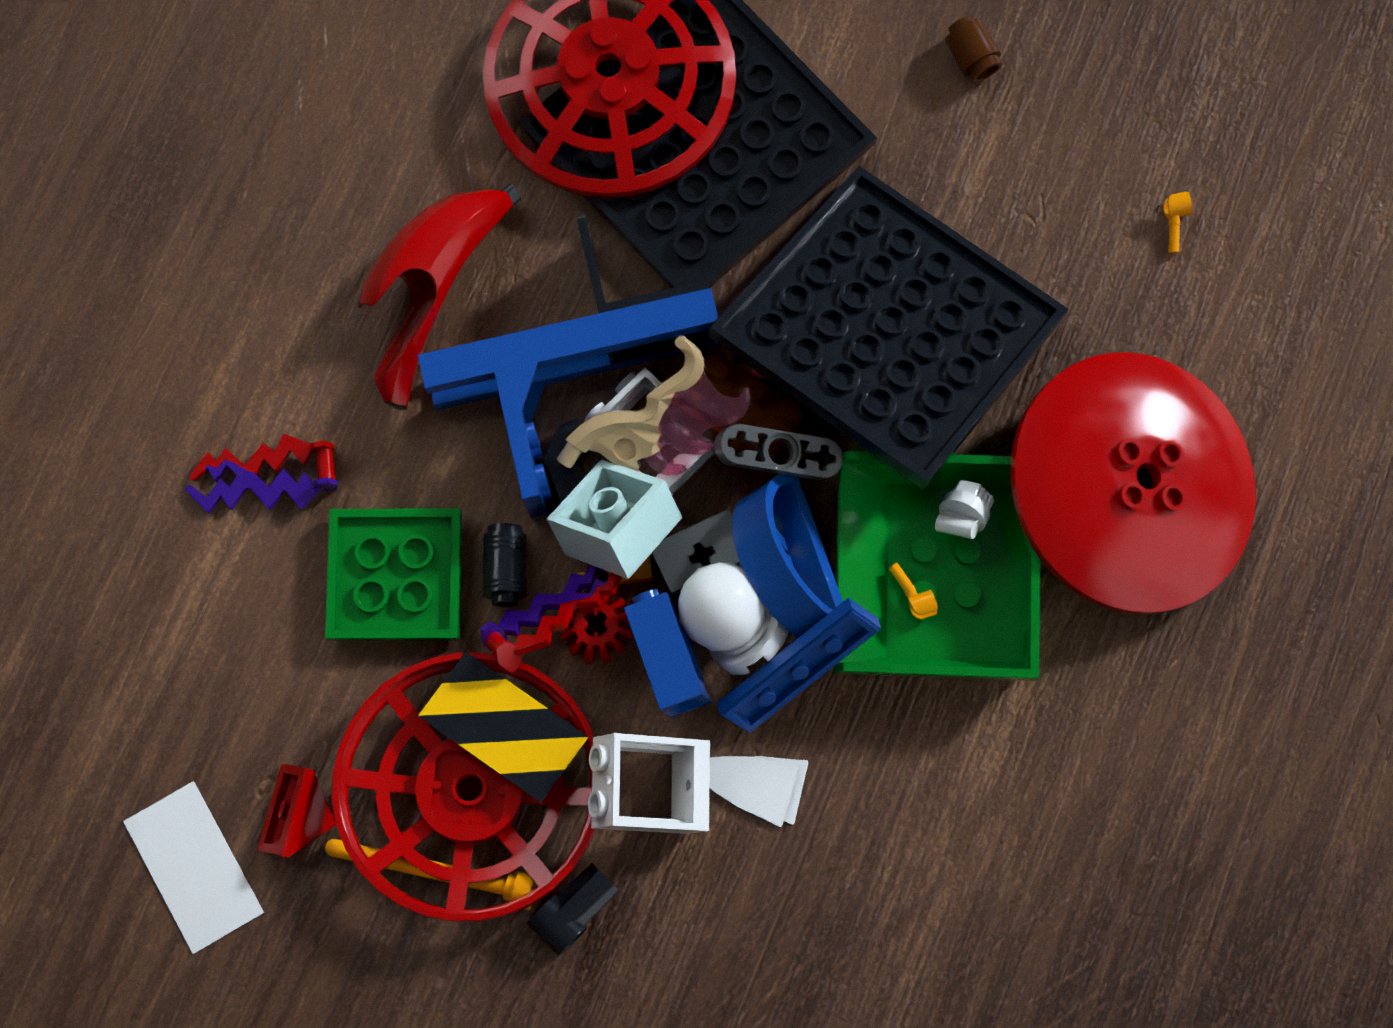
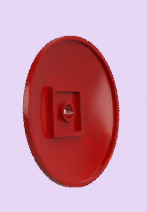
M1114 352L1096 355L1069 366L1049 380L1034 396L1022 416L1016 431L1011 455L1010 478L1016 513L1021 527L1039 559L1059 581L1077 595L1104 608L1123 613L1156 614L1189 605L1206 596L1236 566L1245 550L1254 521L1256 505L1254 470L1244 437L1232 415L1220 399L1191 373L1173 363L1146 354ZM1139 467H1144L1150 472L1152 476V486L1150 489L1144 488L1138 482L1137 470Z

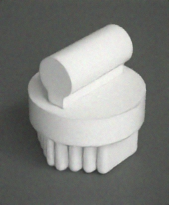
M960 480L952 491L945 494L939 505L940 514L935 522L936 531L974 539L977 533L985 528L990 518V508L994 503L993 496L989 495V492L985 491V488L979 483Z

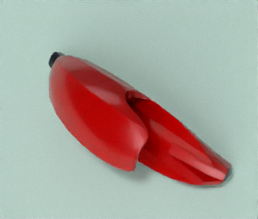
M507 184L501 191L482 189L452 194L426 207L403 226L390 240L365 279L358 308H361L363 304L375 305L397 277H401L411 291L410 306L374 374L376 386L384 402L393 408L407 410L411 387L419 362L418 355L423 351L436 317L466 259L505 217L509 210L521 200L515 185Z

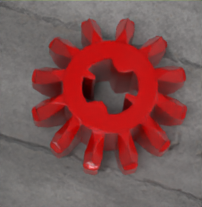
M586 590L584 593L589 594L590 590ZM603 596L600 607L578 608L574 611L576 615H572L568 625L571 628L560 633L562 641L569 642L575 640L569 648V653L572 656L580 654L586 648L584 661L586 664L591 665L596 652H600L604 664L611 662L608 653L610 648H613L621 656L626 653L625 647L618 639L633 640L634 635L632 630L623 627L628 625L629 621L626 612L619 614L625 606V601L621 597L608 605L610 596ZM596 618L598 623L600 618L605 619L606 632L601 636H598L597 631H595L594 636L589 635L591 630L588 623Z

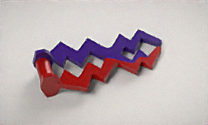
M283 433L275 451L262 443L246 463H242L226 447L218 460L207 452L189 475V479L195 482L207 471H210L217 484L207 497L191 485H187L185 489L209 514L222 498L228 507L233 510L247 490H252L270 510L282 495L287 492L303 510L321 491L327 492L338 489L333 456L335 446L334 443L327 441H318L311 444ZM291 452L296 455L303 465L307 464L312 453L316 454L318 479L314 482L303 472L297 484L284 468L270 486L257 475L265 461L277 472ZM228 467L237 475L230 486L222 479H219Z
M589 564L584 575L571 573L564 592L560 594L536 593L528 611L507 610L499 625L488 622L479 628L482 643L496 656L497 663L513 673L521 667V655L550 646L552 632L567 629L576 609L600 607L603 596H615L622 576L611 573L606 582L597 580L599 572H606V570ZM582 589H591L589 594L581 593ZM546 610H559L558 616H544ZM521 626L538 627L536 635L519 634ZM507 635L518 636L516 645L507 641Z

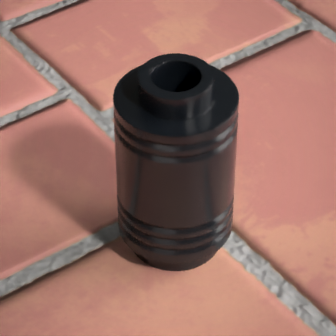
M492 524L488 526V533L483 535V597L492 600V605L496 607H514L518 605V600L527 597V535L523 533V527L518 524Z

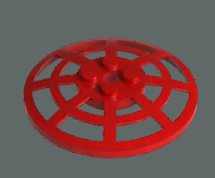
M512 0L495 24L486 48L483 66L484 95L491 121L502 143L513 157L533 175L556 188L578 195L600 198L628 197L655 190L678 179L696 166L711 150L726 126L733 106L736 87L735 53L728 30L718 11L709 0L695 1L710 20L717 34L720 46H694L693 39L685 23L669 7L674 0H632L645 6L631 22L621 18L609 17L606 0H589L592 20L580 25L574 31H571L554 19L568 8L588 0H558L543 14L525 5L524 3L527 0ZM661 16L676 33L681 47L656 49L654 42L646 31ZM514 18L531 27L522 48L520 74L496 81L495 65L498 47L507 25ZM543 34L562 45L557 65L532 70L534 53ZM605 60H614L621 66L619 72L611 77L600 75L597 72V67ZM697 63H723L721 95L714 115L708 125L705 126L686 110L696 88ZM685 64L683 84L677 99L674 101L657 88L660 66ZM560 83L561 89L569 103L557 120L543 106L535 88ZM523 91L525 101L533 116L548 131L547 136L535 154L523 145L510 128L501 110L499 98ZM647 103L664 115L649 128L636 134L628 135L626 116L637 112ZM583 113L598 119H609L611 139L588 137L576 133L572 129ZM675 124L695 140L685 152L670 163L651 172L635 176L631 150L639 149L656 141L670 131ZM563 142L571 147L587 152L614 153L618 179L603 180L580 177L559 170L550 165V162Z
M483 652L469 654L495 672L504 673L528 682L545 693L556 703L550 710L564 720L569 718L575 728L588 736L583 747L586 752L590 772V788L564 787L562 773L540 803L453 740L441 741L428 725L429 723L418 716L419 712L403 694V691L435 675L451 672L464 653H453L427 659L404 669L383 683L363 703L349 723L338 748L332 776V804L336 826L345 850L360 873L381 894L402 908L427 918L449 922L487 921L511 915L533 905L555 890L575 869L588 849L596 830L591 829L592 817L587 810L586 820L575 846L563 864L553 874L536 855L553 833L562 806H588L589 795L592 792L593 772L589 765V753L593 746L594 735L588 720L573 698L553 679L525 663H521L519 669L510 673L497 663L494 654ZM389 704L405 725L397 732L388 745L381 760L379 771L352 769L354 754L364 732L376 715ZM415 736L429 753L421 764L417 777L393 774L401 752ZM466 778H476L482 782V792L475 800L466 801L458 796V786ZM349 787L376 790L379 819L390 843L369 858L361 848L352 825L348 803ZM390 792L416 795L417 805L423 816L422 819L403 833L400 832L393 816ZM522 804L548 805L541 827L527 844L511 824L518 816ZM434 832L450 841L456 842L452 868L430 861L418 853L414 847ZM498 837L513 855L508 860L494 866L471 869L474 844ZM403 856L411 865L423 873L440 880L450 881L446 907L431 905L409 896L392 885L380 872ZM522 866L538 885L527 894L504 904L482 909H465L469 883H480L498 879Z

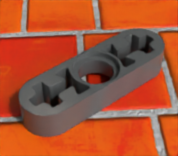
M735 424L724 428L718 433L714 442V449L718 459L728 466L813 480H821L835 475L840 470L843 462L840 447L831 439L745 424ZM738 434L740 443L749 445L758 443L756 451L744 450L735 456L734 448L728 447V440L736 438ZM773 440L783 441L789 449L788 460L783 465L774 463L769 457L768 449ZM820 449H822V456L829 459L828 465L821 466L820 470L817 461L807 459L799 461L801 453L813 454L820 452Z

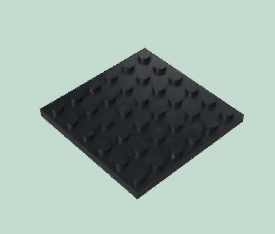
M674 0L669 5L685 23L693 39L694 46H720L717 34L710 20L695 0ZM709 0L718 11L728 30L735 53L736 87L733 106L726 126L711 150L696 166L685 174L655 190L628 197L600 198L584 196L670 288L709 280L712 287L872 148L877 141V137L743 0ZM661 16L646 31L654 42L656 49L681 47L676 33ZM605 60L598 65L597 72L602 76L611 77L619 72L621 66L614 60ZM697 63L696 88L686 110L705 126L708 125L714 115L721 95L723 63ZM685 64L660 66L657 88L674 101L677 99L683 84ZM561 87L542 102L546 110L556 120L569 103ZM647 103L637 112L626 116L628 135L630 136L649 128L664 115ZM532 112L519 121L520 129L539 148L548 131L541 126ZM583 113L572 131L588 137L611 139L609 119H598ZM675 124L670 131L656 141L639 149L631 150L635 176L651 172L670 163L685 152L695 140ZM563 142L551 161L559 170L580 177L603 180L618 179L614 153L587 152L571 147Z
M858 166L709 329L708 338L924 490L1056 329L1069 309L864 168Z

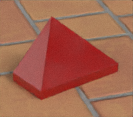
M281 764L257 847L258 851L289 858L336 825L333 814L312 769Z

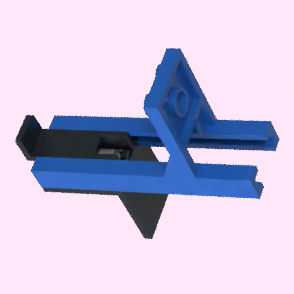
M585 215L576 217L598 314L418 355L424 387L427 394L432 393V402L436 411L500 396L520 491L530 518L547 514L544 501L552 499L543 464L536 465L535 462L536 459L543 458L538 434L536 433L534 422H532L546 385L684 354L675 345V340L679 336H685L699 350H702L704 346L707 348L720 346L708 338L710 327L718 319L709 280L606 303ZM732 355L735 365L743 363Z

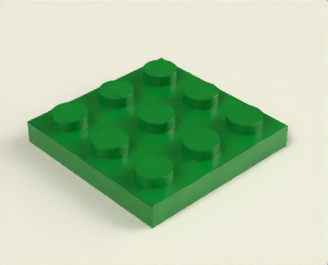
M461 508L329 509L325 639L327 641H460Z

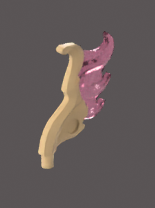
M679 336L675 340V345L684 353L685 364L679 372L662 382L646 396L647 403L645 408L641 410L606 411L592 416L580 424L565 439L568 442L557 457V460L562 465L572 468L581 453H586L590 450L602 454L615 465L635 471L639 470L641 466L639 460L643 458L658 473L668 476L680 474L687 470L686 465L674 464L673 456L682 453L702 454L712 450L714 442L704 441L703 433L706 429L715 426L731 425L739 421L750 406L749 388H744L739 397H727L718 392L704 372V358L701 351L685 336Z

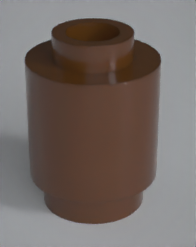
M966 16L957 20L948 28L950 33L945 38V42L963 74L970 76L973 82H980L989 78L1002 67L1003 64L999 59L1001 52L982 19H971L970 16Z

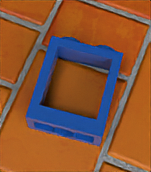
M657 589L646 591L633 597L634 604L624 607L660 710L670 718L712 703L689 636L680 623L679 610L675 601L667 592L659 594Z

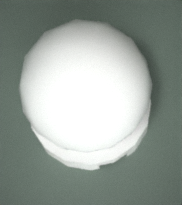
M718 562L698 568L683 584L678 600L681 625L689 638L709 649L713 660L732 675H746L750 673L747 666L754 664L762 657L770 661L785 643L789 632L764 606L741 567L733 563Z

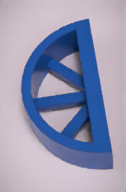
M779 474L743 497L737 503L732 517V533L742 568L759 599L772 616L788 632L799 638L843 602L799 477Z

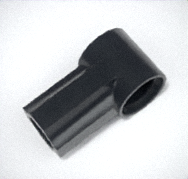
M591 863L559 896L554 895L530 918L527 925L559 957L588 928L586 924L619 890Z

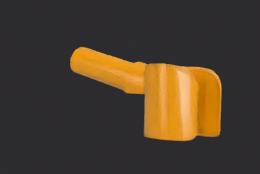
M1189 192L1172 194L1163 204V211L1168 219L1169 226L1168 253H1179L1180 217L1192 214V200Z
M893 564L889 570L904 590L913 617L924 619L936 615L938 606L933 592L928 590L917 594L915 586L899 564Z

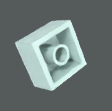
M601 459L551 513L547 521L565 555L629 579L683 517L664 480Z

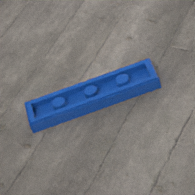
M848 597L717 703L719 714L748 733H751L881 630L878 618Z

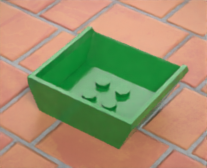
M847 451L842 453L843 462L839 470L836 583L842 600L845 601L849 597L876 616L881 630L834 666V673L1037 681L1039 679L1040 559L1031 547L1016 513L1010 478L1011 456L953 454L928 486L922 490L869 451ZM960 480L981 484L985 491H988L989 495H992L994 503L990 508V518L985 528L978 532L974 539L939 532L935 529V522L940 514L939 505L945 494L952 491ZM893 564H899L915 586L917 594L928 590L933 592L938 606L936 615L924 619L913 617L904 590L889 570Z

